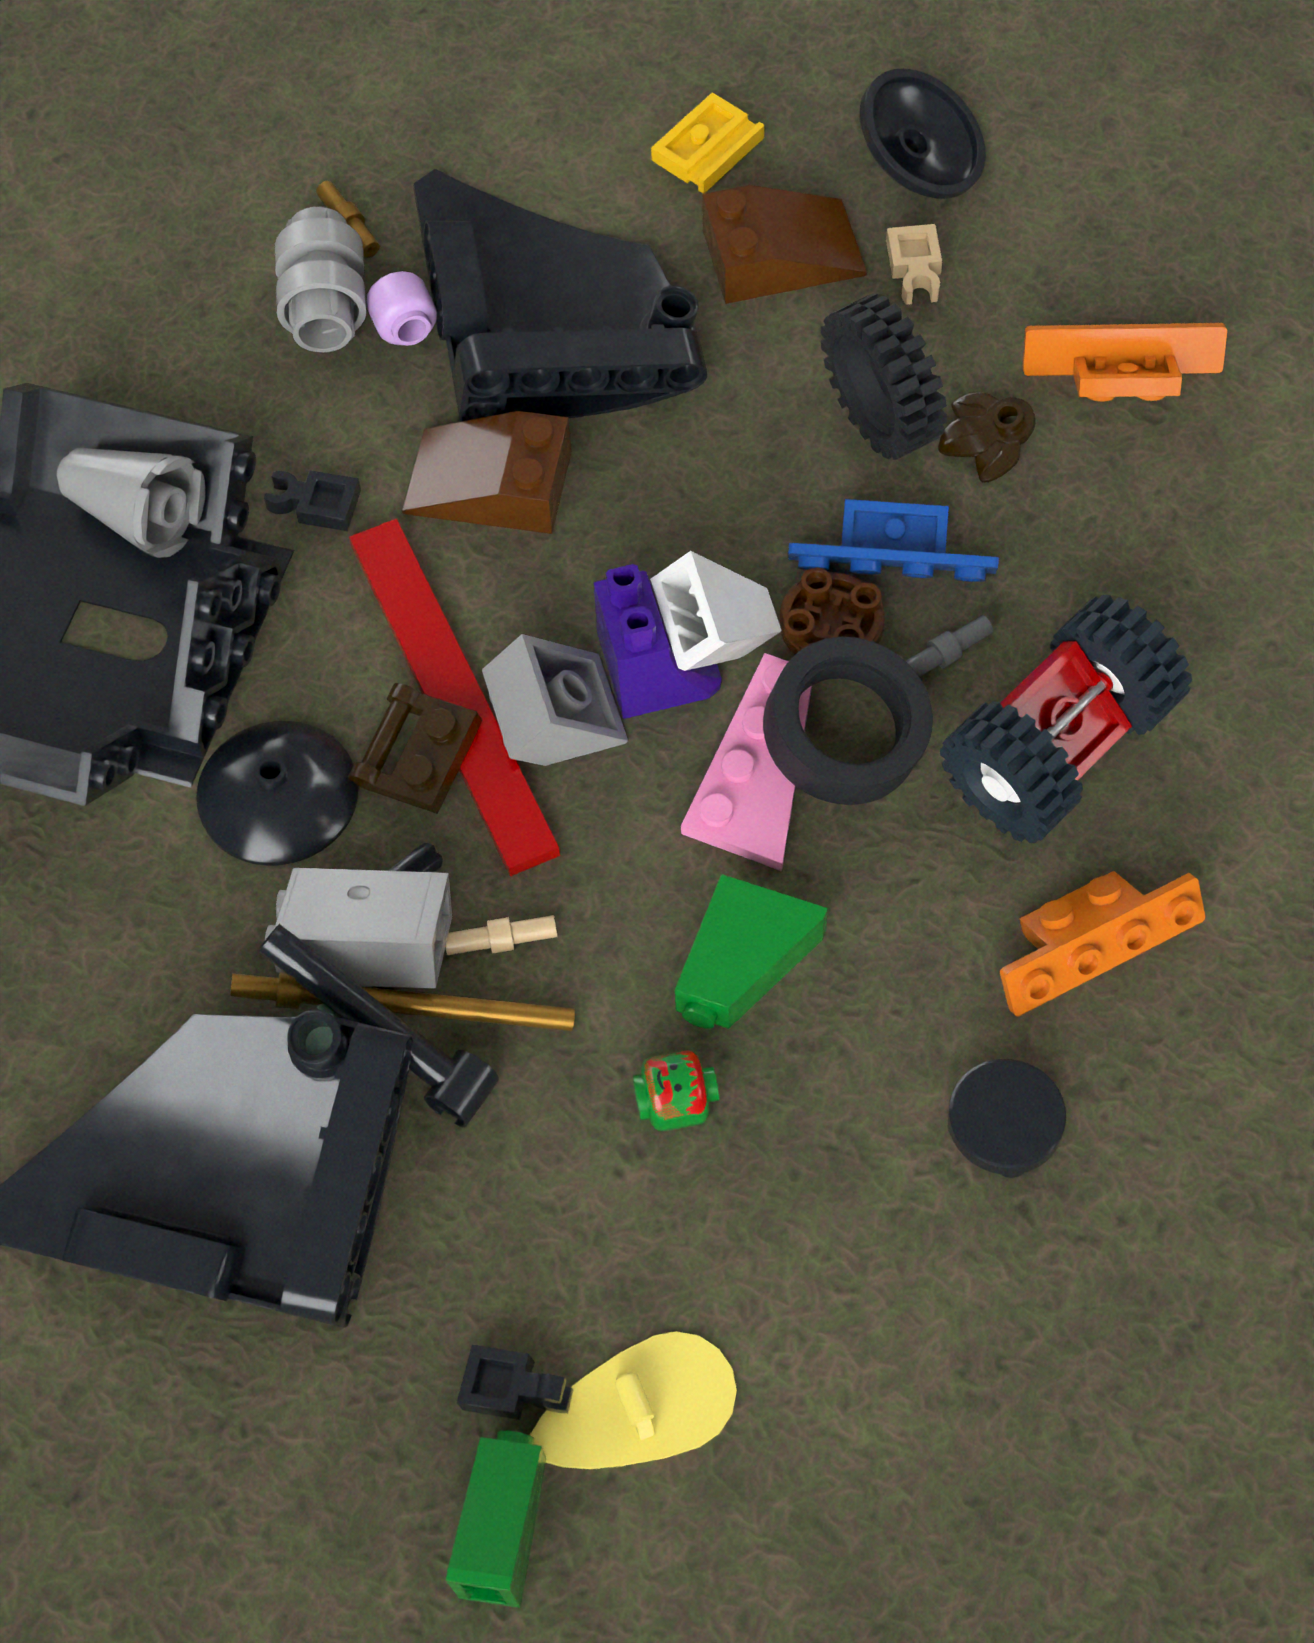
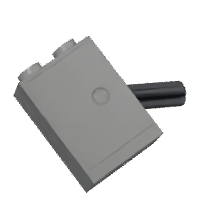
M423 843L388 871L293 868L287 890H279L276 925H268L265 940L276 926L281 924L308 945L314 953L322 956L361 987L436 988L452 920L449 873L435 872L442 866L443 858L436 852L434 845ZM275 965L276 976L279 978V973L285 972Z

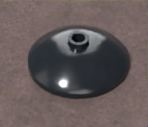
M904 68L882 73L867 87L862 96L859 111L863 136L875 161L895 182L914 193L926 197L948 199L965 193L978 181L983 172L986 158L984 138L973 113L950 87L931 75Z
M272 721L257 724L227 739L208 759L197 786L198 814L204 829L212 841L223 851L239 860L266 866L299 862L327 848L342 834L349 824L358 799V785L348 779L354 764L345 748L333 736L315 726L295 721ZM270 772H280L274 779L264 778Z

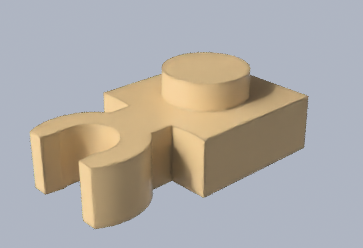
M936 225L887 228L886 243L892 278H903L902 300L906 305L912 304L913 290L916 288L926 289L930 294L931 302H937L940 288V280L937 275L941 274L942 258Z

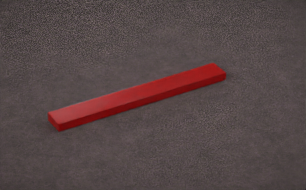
M397 518L349 536L351 547L422 694L477 711L482 719V723L459 771L509 875L513 876L559 857V846L517 761L509 758L503 743L500 727Z

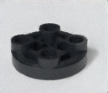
M1014 1059L990 1060L970 1069L956 1084L949 1103L947 1129L958 1150L974 1165L1004 1177L1015 1178L1041 1166L1057 1150L1065 1129L1066 1108L1056 1084L1037 1067Z

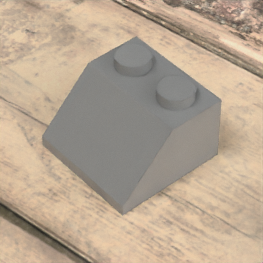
M521 634L482 669L489 698L494 707L503 736V743L510 759L546 766L628 742L599 654Z

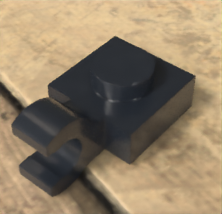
M472 1345L457 1404L463 1411L520 1420L524 1403H529L552 1412L568 1413L573 1389L565 1386L566 1379L564 1377L532 1373L535 1361L527 1353Z

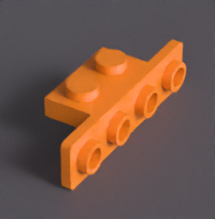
M1224 323L1027 326L1024 336L1023 372L1026 376L1073 375L1078 396L1087 397L1093 401L1104 402L1110 401L1115 397L1133 396L1147 401H1157L1165 396H1180L1181 374L1222 372L1227 328Z
M1112 871L1091 880L1085 886L1057 900L1045 903L1041 908L1019 918L1023 934L1038 950L1004 966L1000 970L1008 1008L1015 1016H1021L1202 923L1205 920V911L1199 880L1191 873H1187L1143 895L1119 874Z

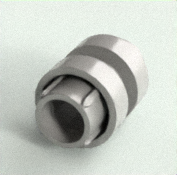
M326 207L303 209L296 213L292 219L288 220L286 227L279 233L275 242V270L278 278L276 285L277 317L281 325L293 334L295 342L302 348L313 352H331L348 344L354 338L355 330L362 325L366 317L365 284L362 279L364 274L363 242L360 235L351 226L347 225L345 218L337 211Z

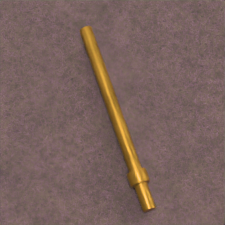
M280 972L279 978L232 974L230 996L271 1000L276 1001V1007L299 1009L300 1003L310 1005L323 1004L321 1000L300 985L295 978L286 973ZM361 987L393 1013L572 1031L574 1026V1008Z

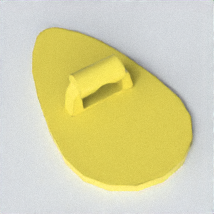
M678 1331L654 1335L620 1352L571 1386L573 1394L568 1413L546 1410L530 1436L534 1437L533 1445L542 1446L546 1456V1463L565 1468L598 1469L664 1459L701 1447L719 1435L731 1418L737 1394L733 1369L720 1349L701 1336Z

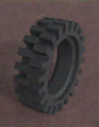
M871 294L829 314L823 321L825 325L821 327V334L825 338L821 341V350L828 355V357L823 359L825 369L833 372L834 376L829 378L832 389H839L842 397L837 399L841 408L848 407L850 411L848 419L853 426L859 424V433L865 440L870 438L872 450L876 453L882 452L884 458L896 460L940 438L939 436L945 430L943 424L947 422V414L942 410V408L947 406L946 397L937 391L943 387L941 377L932 374L930 368L936 366L932 355L925 357L922 348L926 343L921 334L916 337L913 336L914 324L909 317L902 319V309L896 304L890 306L889 299L885 296L878 297V294Z

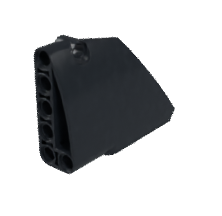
M437 169L432 170L414 183L413 189L431 296L437 309V331L440 341L446 340L460 422L516 411L568 417L571 419L629 410L691 391L705 382L707 379V369L700 338L695 326L698 300L690 290L681 286L670 285L650 245L628 242L592 233L549 219L469 186Z
M308 1010L300 1013L297 1017L193 1014L166 1042L101 1101L0 1185V1245L218 1300L227 1301L232 1299L346 1328L352 1316L347 1313L350 1300H357L389 1171L411 1060L413 1036L334 1017L322 1010ZM318 1027L331 1028L333 1038L330 1047L319 1055H309L305 1047L309 1033Z

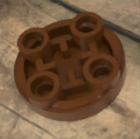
M818 567L805 571L801 576V581L797 582L788 591L781 604L780 627L785 644L794 654L817 641L834 637L861 638L879 644L883 635L885 621L881 592L876 585L864 582L850 574L828 572Z

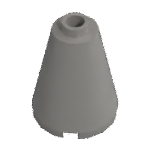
M77 448L61 460L57 469L59 489L65 497L143 552L157 558L170 557L184 547L188 539L181 536L189 523L198 525L205 501V479L202 472L193 468L192 463H195L194 461L181 455Z

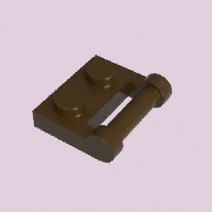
M394 683L387 696L390 705L362 761L354 763L348 779L363 789L438 814L482 723V719L477 711L419 693L414 688L405 684ZM409 713L420 716L392 775L381 772Z

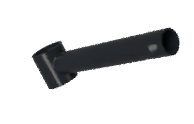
M281 924L276 926L258 949L259 953L286 974L295 978L300 985L342 1018L412 1035L413 1047L409 1070L431 1086L424 1096L428 1106L439 1115L445 1111L457 1118L454 1123L457 1126L466 1127L498 1083V1075L484 1061L464 1050H457L454 1056L450 1058L322 956L314 953L308 945Z

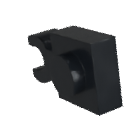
M310 470L306 482L297 481L294 475L286 471H275L272 473L271 477L274 488L286 490V492L281 495L265 493L264 500L268 511L274 514H287L296 510L298 522L301 524L348 531L361 492L359 478Z

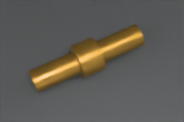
M331 181L322 182L316 189L317 195L327 208L340 213L345 218L347 225L351 226L360 235L363 242V255L365 257L374 256L379 251L380 245L364 225L365 217L353 202L346 201Z

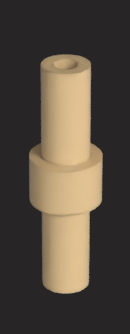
M554 915L510 922L509 917L488 920L486 927L448 933L445 946L447 955L491 948L493 954L514 950L513 944L557 937Z

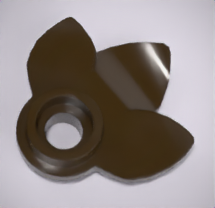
M982 392L966 394L951 403L957 420L951 422L944 430L938 445L939 452L946 456L954 457L975 456L977 474L983 483L994 481L1011 470L1019 460L1020 445L1029 439L1035 428L1036 418L1030 404L1014 397L998 400L994 396ZM1018 416L1013 423H1001L1007 417Z

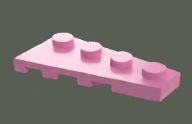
M764 653L681 824V834L782 871L795 785L782 774L771 758L764 738L763 715L767 699L780 673L789 661ZM812 686L807 688L799 699V718L804 732Z

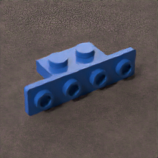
M845 499L841 546L789 543L788 549L789 560H799V569L809 570L818 567L828 571L830 563L850 564V572L867 575L881 574L882 566L902 567V576L933 578L934 570L955 571V580L983 582L986 581V573L995 574L997 572L999 557L945 553L949 506Z

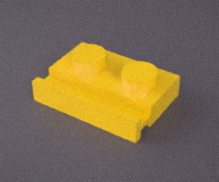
M712 92L651 147V159L654 163L687 184L692 181L698 185V191L704 194L764 139L765 125L761 122L754 124L748 120V114Z

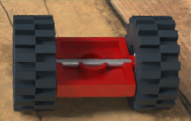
M1102 595L1099 599L1095 596L1090 599L1053 636L1054 640L1050 642V649L1053 652L1001 702L992 701L989 705L984 703L978 707L942 743L944 746L940 749V756L945 758L942 765L944 771L953 775L949 779L953 787L962 790L965 794L962 799L968 806L974 805L980 811L979 814L986 820L990 819L993 821L996 828L1005 834L1007 831H1010L1014 840L1022 842L1026 838L1029 843L1041 841L1081 801L1082 796L1080 793L1083 791L1082 782L1078 780L1125 733L1131 734L1135 730L1140 735L1145 734L1148 730L1151 731L1189 693L1191 688L1188 685L1192 682V675L1184 670L1189 665L1186 656L1176 653L1175 650L1179 647L1173 637L1167 639L1161 632L1165 627L1157 619L1151 623L1146 618L1147 611L1138 605L1132 610L1129 608L1128 600L1118 597L1113 601L1111 595Z

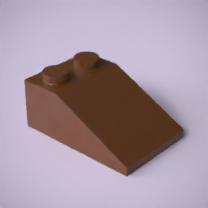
M754 185L702 194L703 233L725 304L867 276V271L842 199Z
M516 411L425 428L403 506V514L552 534L572 452L569 418Z

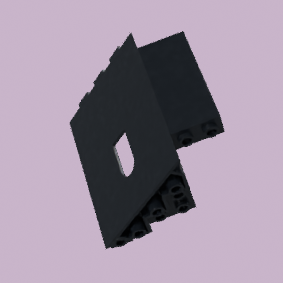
M23 383L3 389L0 417V784L83 806L88 805L125 782L134 773L192 787L216 730L224 723L230 697L243 667H246L251 661L255 640L270 606H273L278 599L281 580L294 553V550L238 537L239 532L244 530L249 516V505L244 500L247 482L251 480L256 466V455L254 452H251L253 436L31 383ZM77 448L173 454L190 458L195 462L192 463L193 468L201 471L205 479V501L198 525L189 523L181 536L188 539L187 543L170 557L157 558L149 555L61 493L57 479V469L61 460ZM80 602L153 619L163 625L168 635L166 645L162 651L153 658L143 661L129 660L62 643V640Z

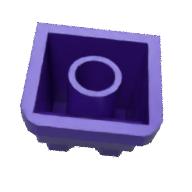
M634 564L609 569L606 572L605 580L594 582L597 634L623 719L708 699L720 690L722 678L717 664L686 671L678 668L654 589L646 571H639L638 566Z

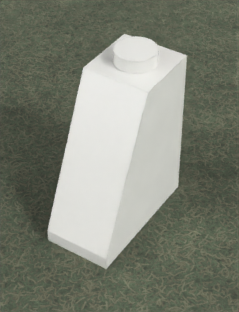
M692 551L650 579L677 666L684 671L739 659L782 631L766 587Z

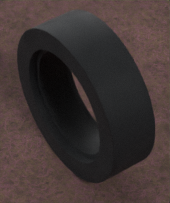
M834 637L820 640L808 645L795 654L780 673L767 699L763 715L765 742L771 758L782 774L805 793L826 802L842 805H859L873 802L899 787L925 752L930 741L933 725L932 707L928 693L913 668L890 649L878 643L854 637ZM828 679H848L872 689L886 703L894 719L896 737L892 751L876 761L863 764L841 762L827 756L812 744L802 728L799 718V699L801 694L813 684Z

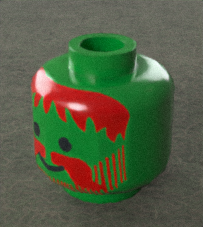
M681 1051L649 1057L642 1063L641 1074L633 1075L640 1120L649 1119L653 1128L658 1131L701 1125L708 1119L709 1102L719 1101L714 1067L702 1068L699 1057L693 1051Z

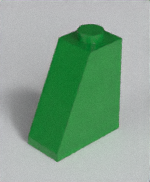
M721 874L675 988L676 1011L682 1013V1017L694 1026L711 1029L716 1024L729 1029L823 940L826 932L828 908Z
M498 1431L496 1439L480 1437L446 1576V1582L460 1599L521 1608L546 1463V1456L542 1446L533 1445L534 1437L528 1434L514 1431Z

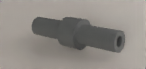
M981 615L953 633L944 631L929 640L925 650L906 660V662L919 677L937 666L944 669L961 659L963 656L962 651L992 634L993 627L988 618Z

